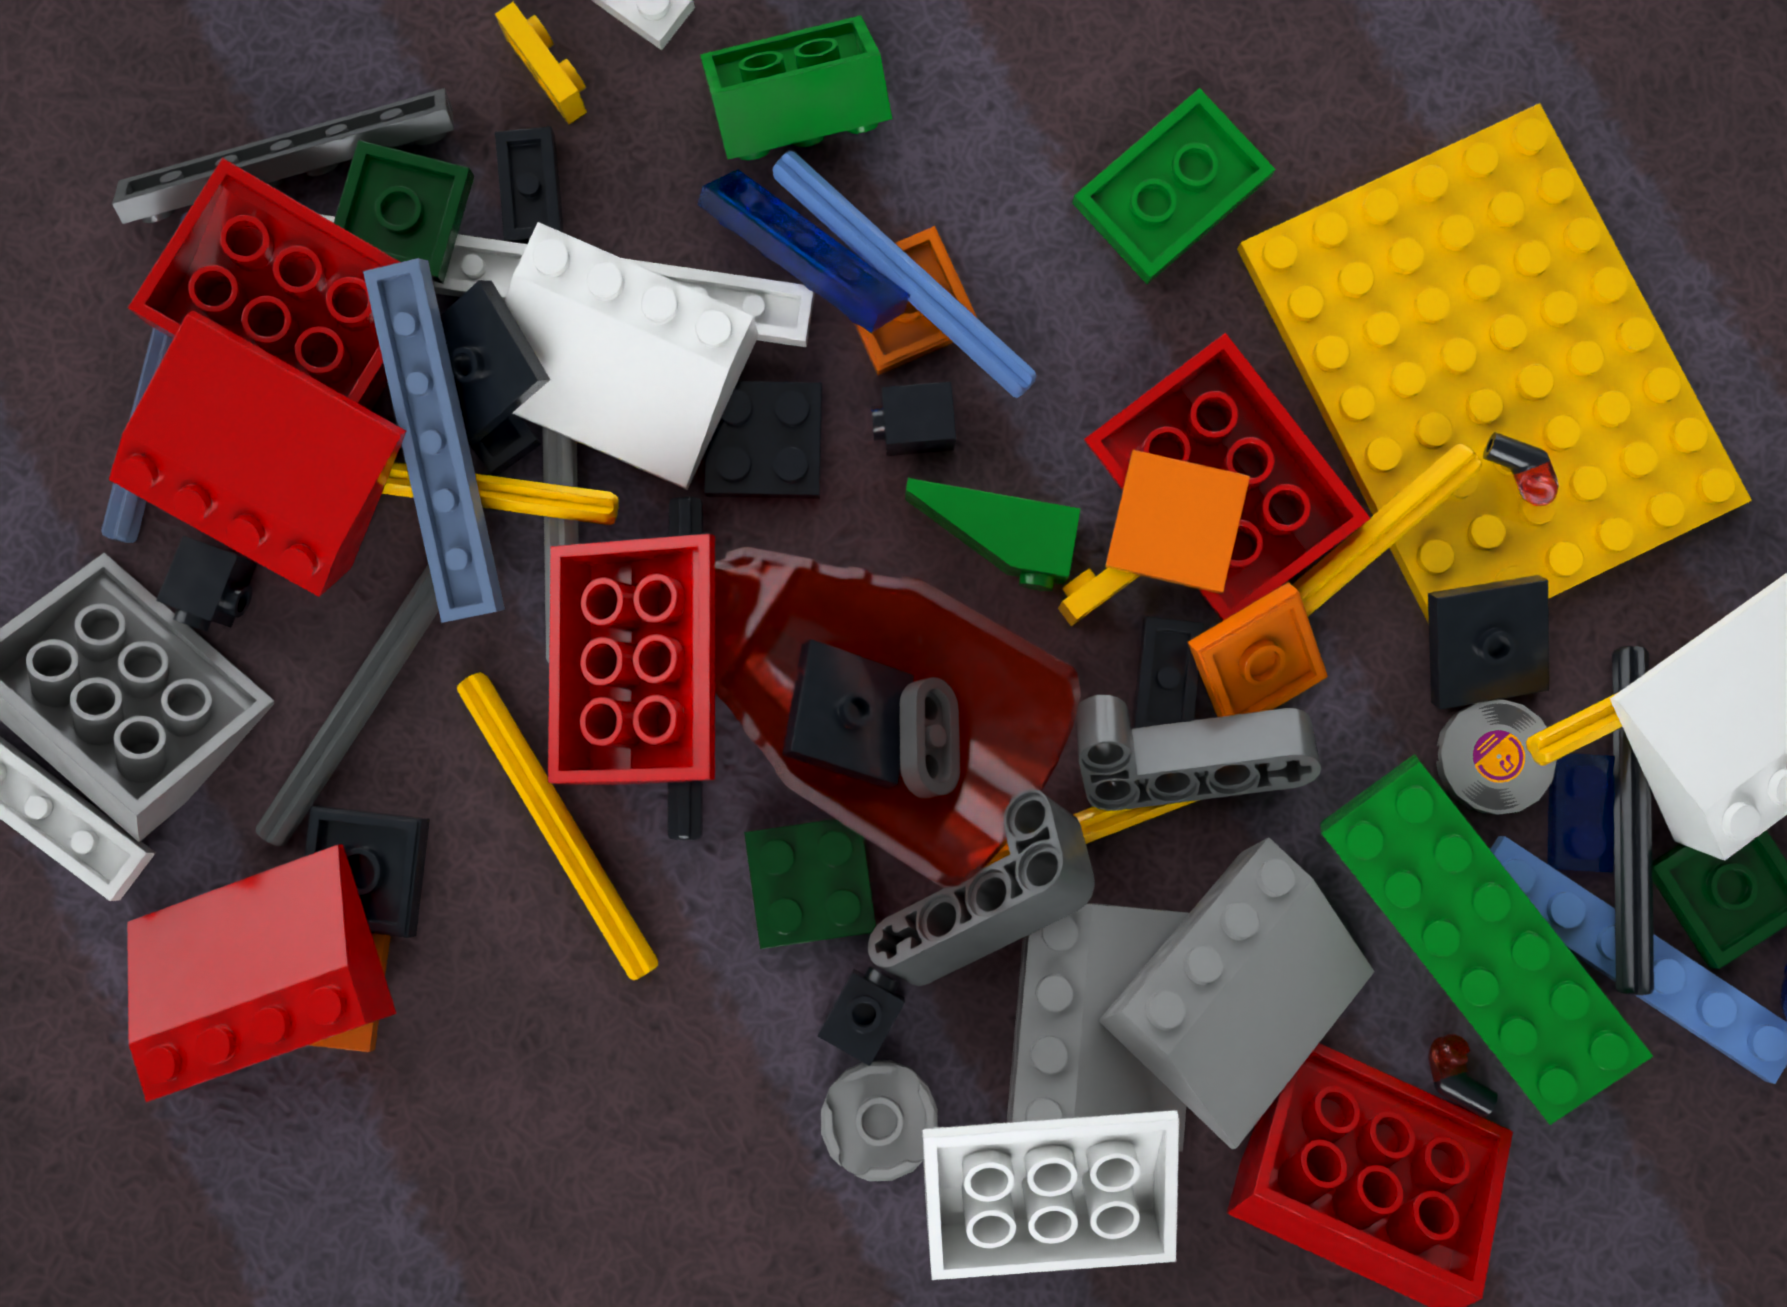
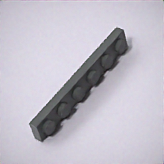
M445 88L125 178L118 182L112 205L122 224L142 219L144 223L161 221L172 215L175 209L192 205L222 158L275 188L283 182L284 178L304 172L308 176L323 175L335 169L338 163L353 159L358 140L388 148L413 141L416 145L432 144L444 138L446 132L454 130L452 105Z

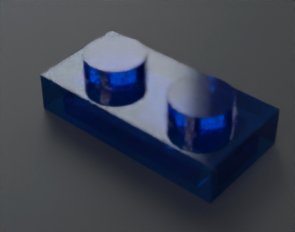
M1569 753L1557 759L1553 780L1549 786L1547 864L1554 869L1613 873V769L1615 756Z

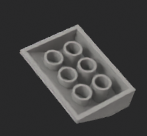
M103 553L0 628V720L135 840L140 842L190 799L274 705V700L187 624L173 620L175 614L163 603L156 601L157 598L107 554Z
M1268 837L1242 851L1098 1021L1231 1149H1236L1373 975L1374 970L1313 878Z
M1087 903L1077 912L1023 937L1006 1123L1177 1111L1179 1117L1178 1152H1183L1186 1105L1098 1020L1187 917L1189 912Z

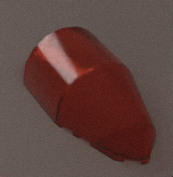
M746 546L726 552V558L715 561V693L743 726L742 729L752 742L760 748L775 768V772L783 783L942 888L959 887L975 876L979 870L985 868L1008 843L1004 829V814L1010 801L1020 792L1029 789L1042 792L1059 762L1074 726L1081 697L1079 676L1074 667L921 579L905 576L899 579L872 574L863 568L849 566L848 569L817 563L814 559ZM813 639L913 674V682L931 677L944 680L952 688L959 708L960 775L956 787L945 795L920 798L907 788L902 778L901 769L898 785L885 789L782 756L801 645Z

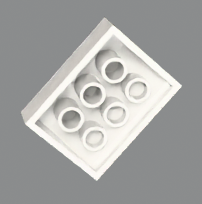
M538 222L513 273L505 304L551 380L517 408L513 414L688 490L759 336L754 315Z
M1787 573L1610 698L1674 841L1724 861L1787 815Z
M1177 1111L922 1129L926 1216L932 1280L1176 1262L1179 1117Z

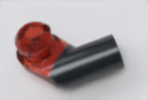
M1494 432L1486 444L1483 459L1510 468L1521 496L1528 503L1539 507L1552 503L1557 496L1559 484L1546 451Z
M1447 1034L1444 1037L1436 1038L1428 1051V1061L1435 1089L1441 1095L1480 1117H1488L1497 1103L1498 1094L1469 1077L1466 1065L1468 1056L1465 1055L1471 1051L1469 1044L1464 1038L1456 1034Z

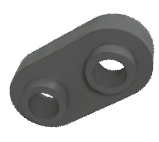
M937 677L910 683L905 687L900 698V769L907 788L920 798H931L950 793L956 787L960 775L958 702L952 688L944 680Z

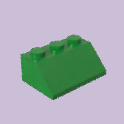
M861 15L700 54L727 160L737 157L742 160H755L764 157L774 148L790 144L798 147L812 146L821 142L827 135L843 131L864 133L875 129L879 122L892 120L881 54Z

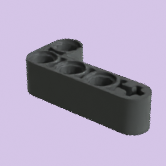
M1111 695L1092 696L1080 702L1075 709L1080 770L1087 799L1097 809L1118 811L1296 788L1309 784L1320 775L1321 764L1312 720L1303 710L1282 708L1132 729L1128 707L1118 697Z
M1029 789L1020 792L1010 801L1004 814V829L1010 855L882 920L872 931L868 942V954L871 961L876 966L912 985L922 986L1080 910L1092 897L1095 882L1082 828L1077 817L1039 790Z

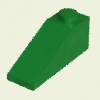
M908 478L905 495L907 502L1005 574L1020 577L1019 586L1038 591H1053L1054 583L1064 585L1069 578L1081 508Z

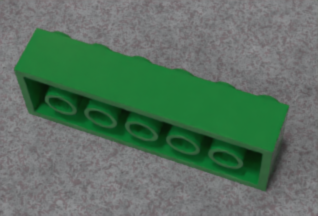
M1415 754L1319 823L1321 834L1549 1125L1653 1057L1634 1030Z

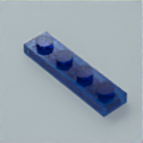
M739 169L702 186L698 206L715 217L722 226L734 231L757 248L764 257L774 261L803 282L810 291L819 294L846 314L855 324L862 326L872 333L904 313L911 296L909 293Z

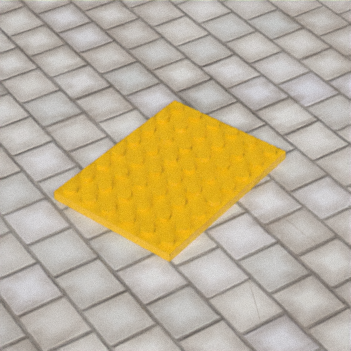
M1540 103L1241 242L1237 248L1373 515L1456 444L1468 446L1479 457L1482 463L1480 471L1389 547L1428 624V593L1539 575L1548 579L1549 599L1752 501ZM1494 432L1541 448L1546 451L1550 461L1522 473L1512 474L1510 468L1483 459V453L1489 438Z

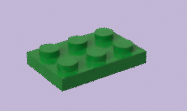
M1199 88L1076 193L1072 204L1148 285L1267 182L1276 169Z

